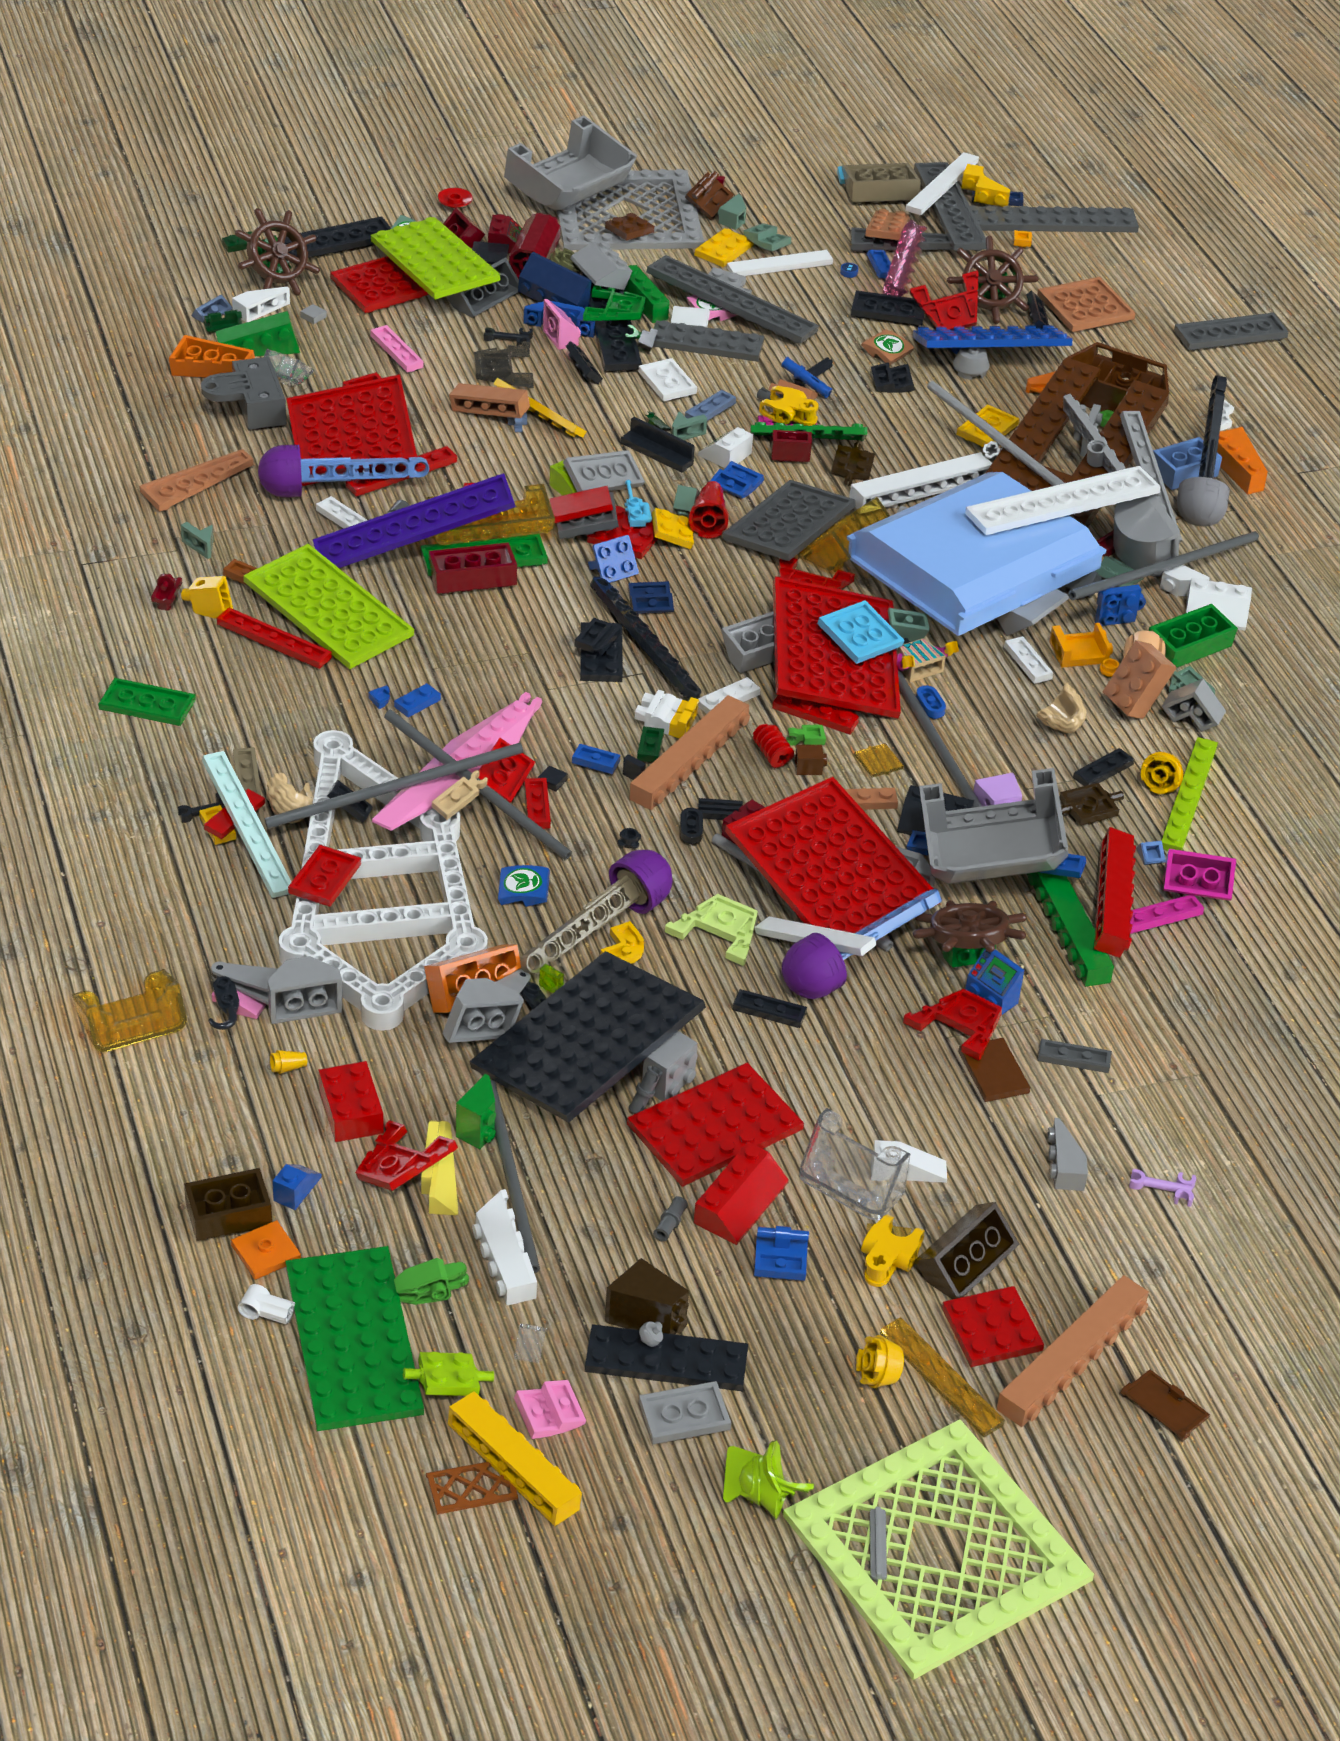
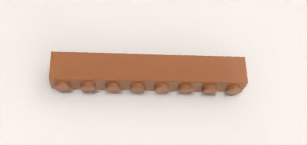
M727 695L630 783L629 800L649 810L661 804L664 798L669 793L674 792L681 782L686 781L694 770H698L706 759H710L718 748H722L730 737H734L742 726L747 725L750 719L749 704Z
M1123 1275L1000 1392L996 1410L1020 1427H1023L1029 1420L1034 1421L1039 1415L1040 1410L1045 1405L1049 1406L1060 1390L1064 1391L1068 1388L1073 1377L1081 1375L1092 1359L1094 1361L1098 1359L1107 1344L1111 1346L1117 1339L1118 1334L1122 1330L1126 1331L1131 1326L1133 1319L1137 1315L1142 1316L1148 1308L1147 1298L1149 1291Z

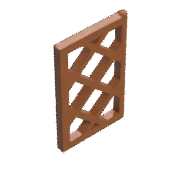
M489 1462L426 1473L437 1515L518 1499L517 1490L508 1480L504 1479L502 1474L498 1476L488 1471L492 1467ZM474 1470L479 1472L472 1482L459 1476L463 1472ZM483 1475L496 1481L490 1490L477 1485ZM450 1477L444 1487L436 1484L434 1478ZM455 1480L468 1486L461 1496L448 1490ZM500 1484L508 1487L511 1492L503 1495L494 1494ZM472 1490L485 1495L481 1499L471 1501L466 1499ZM446 1495L456 1500V1503L441 1506L440 1500Z

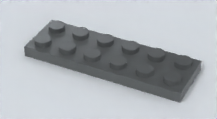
M1274 312L1175 324L1174 327L1175 333L1188 350L1288 338L1289 333Z
M656 320L654 329L658 330L652 347L758 362L764 344V336L756 333L748 334L739 331L722 330L720 328L713 329L704 326Z

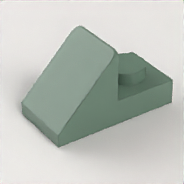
M678 412L672 424V435L683 440L705 435L707 417L702 414L687 419L681 412Z
M188 522L181 524L182 542L205 558H211L214 543L213 525L199 530Z

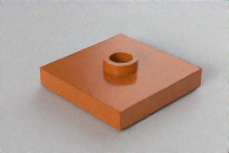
M277 1220L231 1239V1246L255 1280L286 1267V1260L301 1258V1253Z

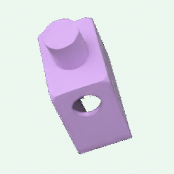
M1014 773L975 780L973 791L982 806L1022 801V793Z

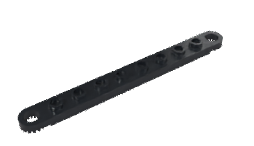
M597 576L593 577L590 587L596 591L598 597L670 682L679 688V692L684 694V697L698 699L702 692L701 689L692 680L689 673L680 666L679 661L668 652L669 649L662 645L658 636L653 634L649 626L639 618V614L629 606L628 601L623 599L619 591L607 580Z

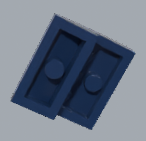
M669 581L628 583L631 608L638 614L674 612Z

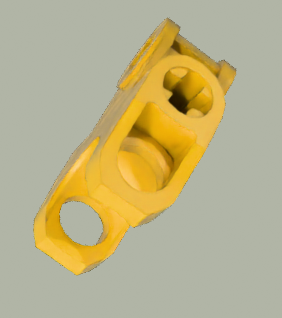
M774 386L770 390L771 400L765 399L760 402L759 412L774 422L786 425L794 421L805 426H812L817 423L818 403L807 399L806 395L800 390ZM776 392H780L783 398H779ZM764 406L773 408V412H768Z
M888 1214L883 1216L881 1220L871 1227L861 1247V1252L867 1254L865 1261L867 1268L864 1272L865 1281L871 1286L881 1287L889 1282L897 1268L909 1272L918 1257L924 1240L925 1230L915 1228L906 1237L895 1236L891 1233L894 1217Z

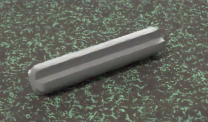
M877 1506L869 1512L870 1577L876 1580V1582H878V1579L886 1580L887 1578L886 1511Z

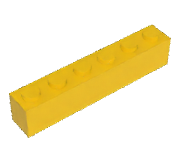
M473 1391L449 1406L448 1425L484 1460L489 1462L500 1475L502 1474L504 1479L516 1487V1490L554 1526L580 1510L582 1492L575 1483L570 1482L557 1466L552 1465L539 1449L534 1448L521 1432H517L504 1416L499 1415L486 1399L481 1398Z

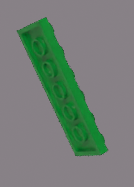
M540 534L421 545V555L428 576H432L429 551L508 542L517 562V568L548 564V556Z

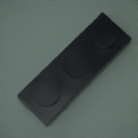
M1031 290L1026 296L1028 299L1027 305L1031 310L1029 314L1033 319L1032 324L1036 328L1043 329V325H1049L1044 304Z
M570 341L566 345L570 352L568 354L569 357L576 362L575 365L583 372L582 375L589 382L593 380L599 384L603 380L584 351Z

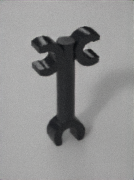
M487 327L484 333V341H493L494 339L516 341L517 348L522 344L527 345L526 349L530 348V339L533 338V329H530L529 332H524L523 328H520L519 334L496 332L493 328Z
M216 793V803L193 808L181 805L177 808L178 815H181V822L187 823L194 816L199 815V810L221 805L223 809L225 805L220 795Z

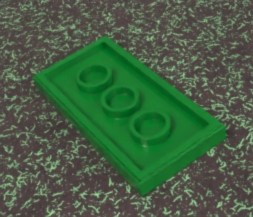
M114 678L98 706L99 710L181 726L196 701V695Z

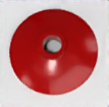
M447 188L438 194V201L451 208L467 206L473 200L472 194L462 188Z

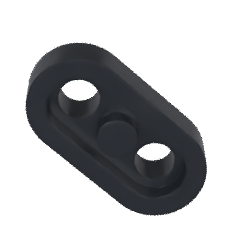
M686 808L681 812L680 836L688 844L699 843L703 838V813L696 808Z

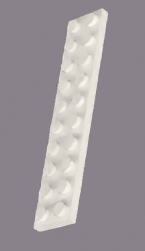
M1140 466L968 506L966 507L965 514L985 535L1147 497L1160 493L1161 486Z

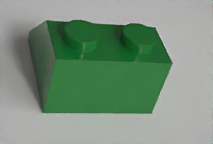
M484 1074L456 1103V1137L479 1150L487 1142L490 1143L496 1134L495 1098L490 1076Z

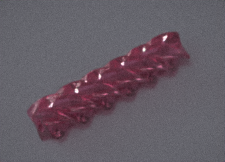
M910 220L904 226L883 286V294L894 296L908 294L905 285L912 283L908 275L915 273L911 265L919 262L915 254L922 252L918 244L925 242L922 233L927 230L926 226H919L913 220Z

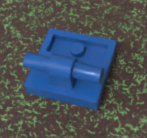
M1139 584L1115 587L1098 592L1095 623L1107 626L1135 622L1142 590Z
M776 1226V1228L758 1227L754 1276L805 1281L809 1231L791 1230V1227Z

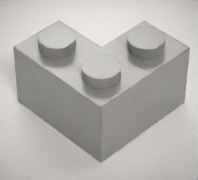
M1203 678L1171 691L1162 704L1163 709L1173 722L1191 716L1201 732L1217 726L1226 712Z

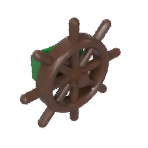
M256 208L254 213L260 225L251 234L241 230L235 231V236L247 241L248 260L240 262L238 264L239 269L243 270L252 266L256 273L265 279L263 289H271L272 282L278 284L289 282L293 293L300 295L301 290L295 278L304 269L315 274L320 272L319 267L307 262L308 250L306 245L316 241V236L312 234L303 238L294 227L289 225L292 218L290 210L285 212L283 222H267L261 209ZM272 231L279 232L278 239L276 235H273ZM265 233L266 239L260 240V235ZM287 236L292 242L285 245L284 241ZM296 249L297 257L288 252ZM289 262L296 264L293 271L290 270L291 266Z
M989 235L986 237V250L971 256L963 248H958L957 254L967 262L962 274L971 272L972 268L978 270L977 306L986 310H992L993 322L998 324L1000 322L999 310L1007 308L1013 303L1023 311L1029 310V306L1018 296L1022 291L1023 283H1035L1039 278L1036 275H1023L1022 269L1016 261L1024 251L1022 247H1018L1009 255L1004 251L994 249L993 238ZM987 260L988 270L984 268L979 262ZM995 260L1003 263L997 270L995 269ZM1009 268L1013 276H1007L1005 271ZM962 277L947 278L949 284H962L964 292L966 291ZM1008 283H1015L1013 292L1008 288Z
M952 900L946 902V907L939 909L934 914L922 913L915 917L917 921L930 923V928L917 929L913 932V937L916 939L932 937L937 942L943 944V958L954 968L975 964L985 949L988 952H993L996 950V944L1003 942L1007 938L1025 939L1026 933L1022 930L1011 929L1010 924L1025 922L1027 916L1024 913L1007 915L1003 910L997 908L995 901H990L988 904H955Z

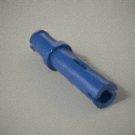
M786 357L782 362L781 367L793 374L795 379H800L825 399L829 397L833 389L805 370L803 365H798L789 357Z

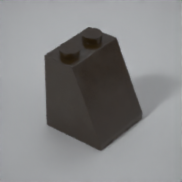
M640 1258L607 1287L605 1322L635 1330H640L641 1326L649 1321L654 1323L660 1322L662 1324V1333H681L688 1322L689 1290Z

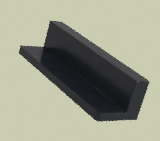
M631 418L630 431L621 437V444L681 473L694 464L695 446L639 418Z

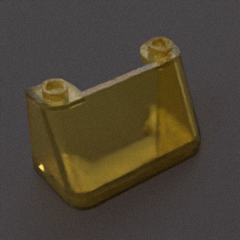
M165 969L151 972L145 977V993L103 1005L99 1004L98 997L91 991L74 993L72 997L74 1006L92 1045L98 1051L107 1052L182 1030L187 1022L180 984Z

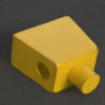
M226 576L198 577L189 588L182 590V600L191 601L193 612L216 619L227 608L233 609Z

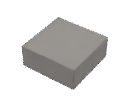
M312 304L301 310L300 315L301 318L315 324L327 317V311Z

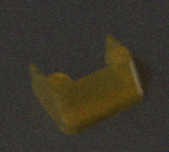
M878 497L841 519L799 553L803 559L827 571L833 569L836 572L844 566V562L851 558L848 553L849 541L847 536L890 517Z

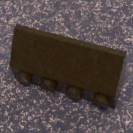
M996 1202L977 1204L915 1260V1263L927 1283L953 1300L964 1297L1019 1245V1242Z

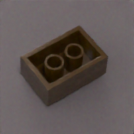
M260 1168L184 1183L185 1203L196 1241L257 1229L272 1222V1205Z

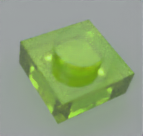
M546 963L540 968L539 986L554 993L564 985V974Z

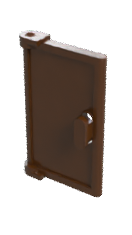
M1151 1369L1132 1384L1129 1382L1120 1392L1121 1395L1127 1396L1178 1435V1438L1182 1441L1190 1437L1191 1432L1210 1417L1208 1412L1185 1396L1181 1389L1169 1384Z

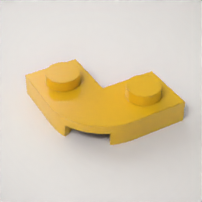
M628 921L610 928V936L616 944L601 949L600 955L607 951L630 964L638 961L644 953V939L632 922Z

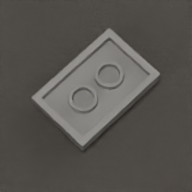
M717 1381L639 1395V1404L652 1444L731 1430V1421Z

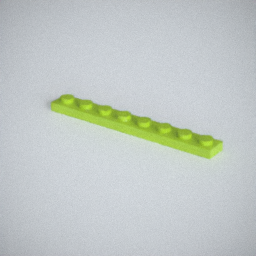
M1197 737L1162 838L1163 850L1175 849L1183 851L1218 742Z

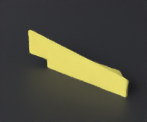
M429 1121L425 1149L439 1135L452 1139L451 1124L448 1121ZM453 1152L422 1171L421 1194H429V1214L458 1215Z

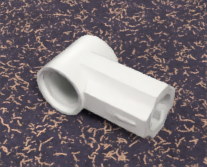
M994 441L985 444L983 448L984 456L992 463L1002 450L998 443Z
M252 1284L240 1301L238 1311L248 1319L254 1320L261 1316L283 1324H289L293 1316L295 1302L270 1295L263 1286Z

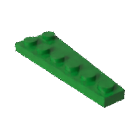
M755 422V425L750 427V433L753 436H771L773 430L812 432V438L864 441L867 436L868 427H863V424L854 423L851 427L804 426V424H793L791 426L784 423L766 425L765 422Z

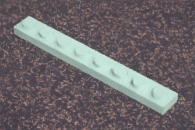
M221 751L203 755L202 762L271 897L276 898L288 895V886L291 880L225 752Z

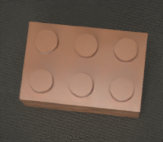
M1135 640L1106 685L1103 693L1127 716L1144 719L1177 667L1152 644Z

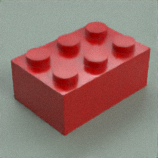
M367 1061L318 1069L319 1092L335 1142L384 1134L383 1110Z

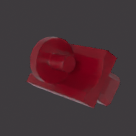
M161 574L158 577L157 586L151 596V602H157V609L170 610L183 583L182 578H173L171 574Z

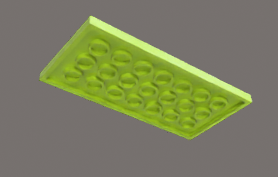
M428 217L419 222L414 221L404 226H395L393 229L381 230L371 235V242L434 299L500 281V274L435 217Z
M309 544L244 575V583L319 645L332 651V655L348 669H352L414 636V628Z

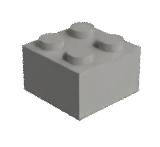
M677 1031L644 1059L643 1078L648 1066L658 1067L663 1072L655 1087L654 1097L661 1101L677 1095L680 1089L685 1084L691 1083L696 1076L698 1043L680 1031Z

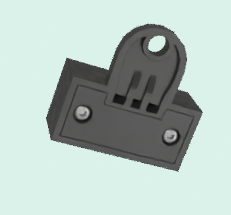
M270 357L232 361V372L210 375L201 382V393L208 400L215 402H234L238 400L248 429L286 425V400Z

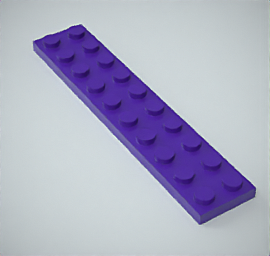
M503 473L312 540L315 549L335 566L341 568L516 506Z

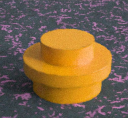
M1111 658L1105 659L1100 664L1099 670L1106 677H1112L1119 667V662Z

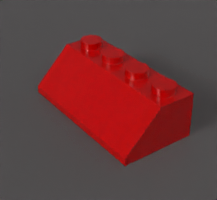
M747 1142L695 1203L694 1224L738 1245L788 1184L789 1179L770 1152Z

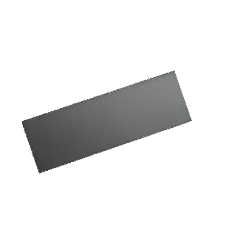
M1041 1039L1038 1061L1109 1073L1112 1051Z

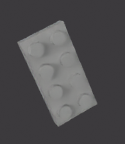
M629 450L569 457L563 461L577 492L607 485L609 491L627 489L626 480L631 481V488L642 487L645 483Z

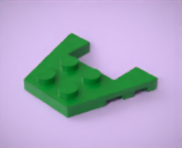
M594 284L592 297L608 299L605 309L586 307L583 313V321L640 320L646 304V297L629 292L620 294L615 292V288L609 287L606 290Z

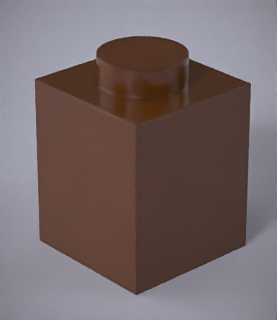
M796 745V775H822L823 766H827V753H823L822 745Z

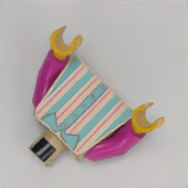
M904 638V643L899 647L897 654L898 670L903 671L909 682L942 673L944 671L945 657L959 652L957 641L948 642L945 644V647L939 648L925 639L911 642L908 638Z

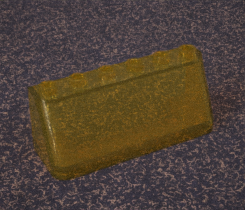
M544 484L524 486L523 500L514 501L516 507L439 533L433 537L438 544L449 545L548 533L554 527L555 517Z

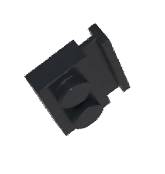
M593 618L575 639L574 647L591 653L596 651L602 656L619 636L621 627L617 626L615 628L611 623Z

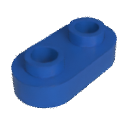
M920 686L917 689L916 697L928 717L932 719L943 717L946 704L938 691L932 686Z

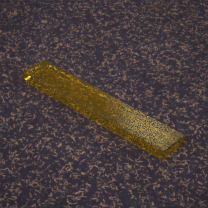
M901 1317L881 1328L880 1335L902 1348L904 1359L983 1438L1004 1426L1005 1419Z

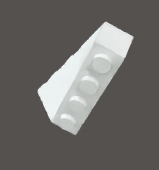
M506 1189L499 1191L476 1213V1224L472 1225L475 1239H479L481 1242L480 1250L483 1258H487L489 1261L488 1270L490 1276L496 1279L497 1293L499 1297L503 1296L508 1306L536 1299L537 1280L528 1253H524L520 1231L516 1232L513 1209H507L508 1195Z

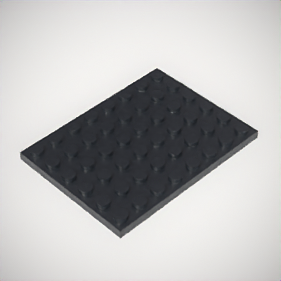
M605 951L469 1062L471 1068L483 1075H489L490 1079L569 1123L703 1011L706 1006L704 1000Z

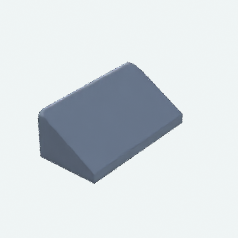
M221 294L196 308L191 316L203 323L204 316H207L208 313L221 312L222 316L225 311H231L233 307Z

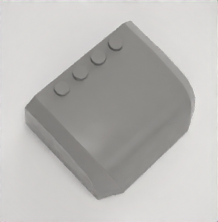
M581 116L571 121L567 150L532 164V151L522 143L508 148L504 178L537 202L553 210H563L622 183L628 176L637 155L586 116Z
M1054 768L1032 771L1033 800L945 811L942 783L919 786L931 875L946 884L1055 870L1068 857V844Z

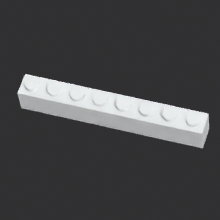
M980 452L851 484L849 498L855 499V508L860 513L946 492L984 475L992 462Z

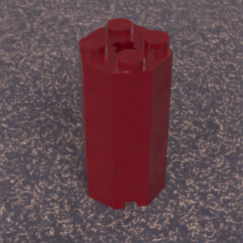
M536 213L526 220L509 256V264L518 279L532 252L550 260V254L555 251L560 240L561 226L556 217Z

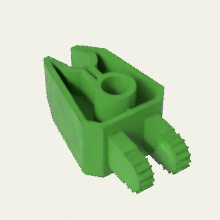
M435 1258L405 1269L394 1279L396 1291L399 1293L400 1302L417 1305L448 1300L452 1296L450 1290L466 1286L469 1282V1276L466 1274L467 1267L465 1263L453 1262L444 1265L443 1259Z

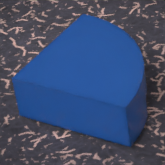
M387 685L368 692V698L378 709L385 707L390 700V690Z

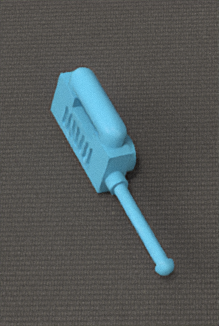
M626 480L625 484L627 485L629 499H626L624 506L626 507L625 512L628 514L630 527L646 526V523L652 521L650 505L647 502H643L642 499L633 497L631 481Z

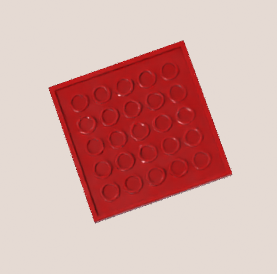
M400 374L286 398L294 444L300 447L301 459L351 457V459L405 458L409 460V457H417ZM369 464V472H372V464ZM378 464L375 467V471L386 469L384 464ZM339 465L335 471L338 474H343L347 468L344 465ZM359 465L357 469L359 473H362L363 465ZM309 466L310 475H313L312 466ZM318 466L315 472L322 475L327 469L324 466ZM303 482L302 486L320 482Z

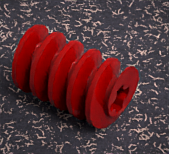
M762 724L754 730L753 740L773 768L782 767L793 758L794 750L777 726Z

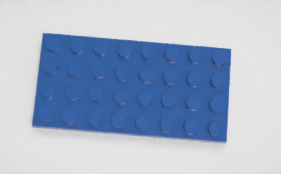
M1027 325L1025 329L1018 328V326H1007V329H1001L1000 326H990L989 329H983L982 326H972V329L955 326L954 330H949L947 327H936V330H929V327H918V330H913L912 338L926 348L1072 346L1073 338L1069 337L1067 333L1054 328L1053 325H1043V329L1036 328L1033 325Z

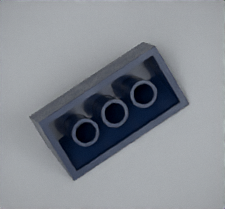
M532 252L519 275L518 292L538 302L548 299L585 309L589 307L592 280Z

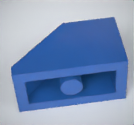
M286 1164L272 1181L273 1201L296 1210L322 1178V1174L302 1165Z

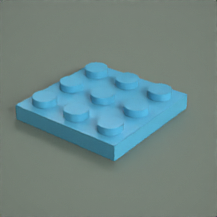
M866 600L819 617L817 622L856 664L899 648L904 643V639Z

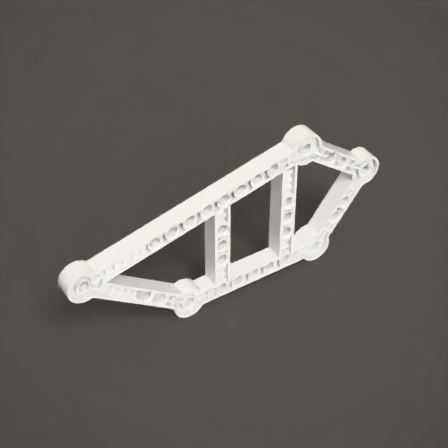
M325 731L314 739V762L319 770L313 804L330 799L327 795L333 784L337 780L340 781L341 775L362 789L398 779L355 749L352 738L342 731ZM402 789L375 798L387 805ZM432 808L410 820L409 822L420 829V836L424 842L338 849L339 851L361 857V866L351 879L438 871L444 898L443 903L318 914L319 903L297 896L292 926L284 930L279 936V959L282 964L289 959L311 956L338 968L342 978V998L361 1011L362 1021L366 1026L374 1030L384 1031L397 1027L403 1021L404 1011L429 994L424 966L487 949L488 938L485 932L480 928L474 927L456 841L460 837L459 812L446 820ZM335 809L310 816L302 868L319 845L329 847ZM448 933L444 946L389 984L375 983L323 946Z

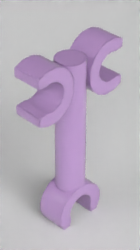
M1132 1169V1179L1129 1188L1138 1190L1146 1186L1175 1192L1174 1204H1178V1200L1184 1198L1188 1201L1187 1206L1191 1207L1194 1198L1191 1190L1195 1187L1196 1176L1192 1175L1191 1180L1186 1181L1182 1178L1183 1173L1179 1172L1177 1181L1171 1182L1146 1177L1143 1171Z

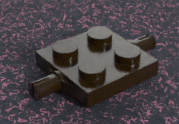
M858 442L854 443L853 448L838 445L831 473L844 476V484L847 485L849 481L848 486L852 484L853 479L869 480L875 454L861 450L862 445L859 443L857 447Z
M1099 783L1062 791L1059 796L1060 801L1064 804L1061 806L1062 815L1067 813L1072 815L1080 826L1117 817L1120 809L1114 801L1123 800L1124 793L1121 790L1109 793Z

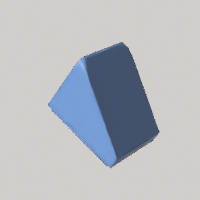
M1162 841L1145 842L1137 846V852L1144 865L1166 862Z

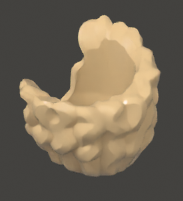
M1066 682L1050 706L1038 711L1036 717L1041 719L1045 726L1071 734L1084 723L1086 709L1080 695Z
M275 773L274 777L267 781L266 798L274 814L277 815L313 804L314 796H312L313 794L310 791V784L308 782L302 791L298 793L293 785L287 784V777L284 773ZM303 819L296 820V821L289 822V823L300 822V821H302Z

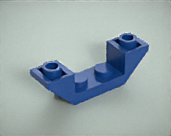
M544 301L524 307L523 324L542 326ZM551 301L571 318L576 327L580 329L582 336L594 338L595 321H583V313L585 311L583 307Z

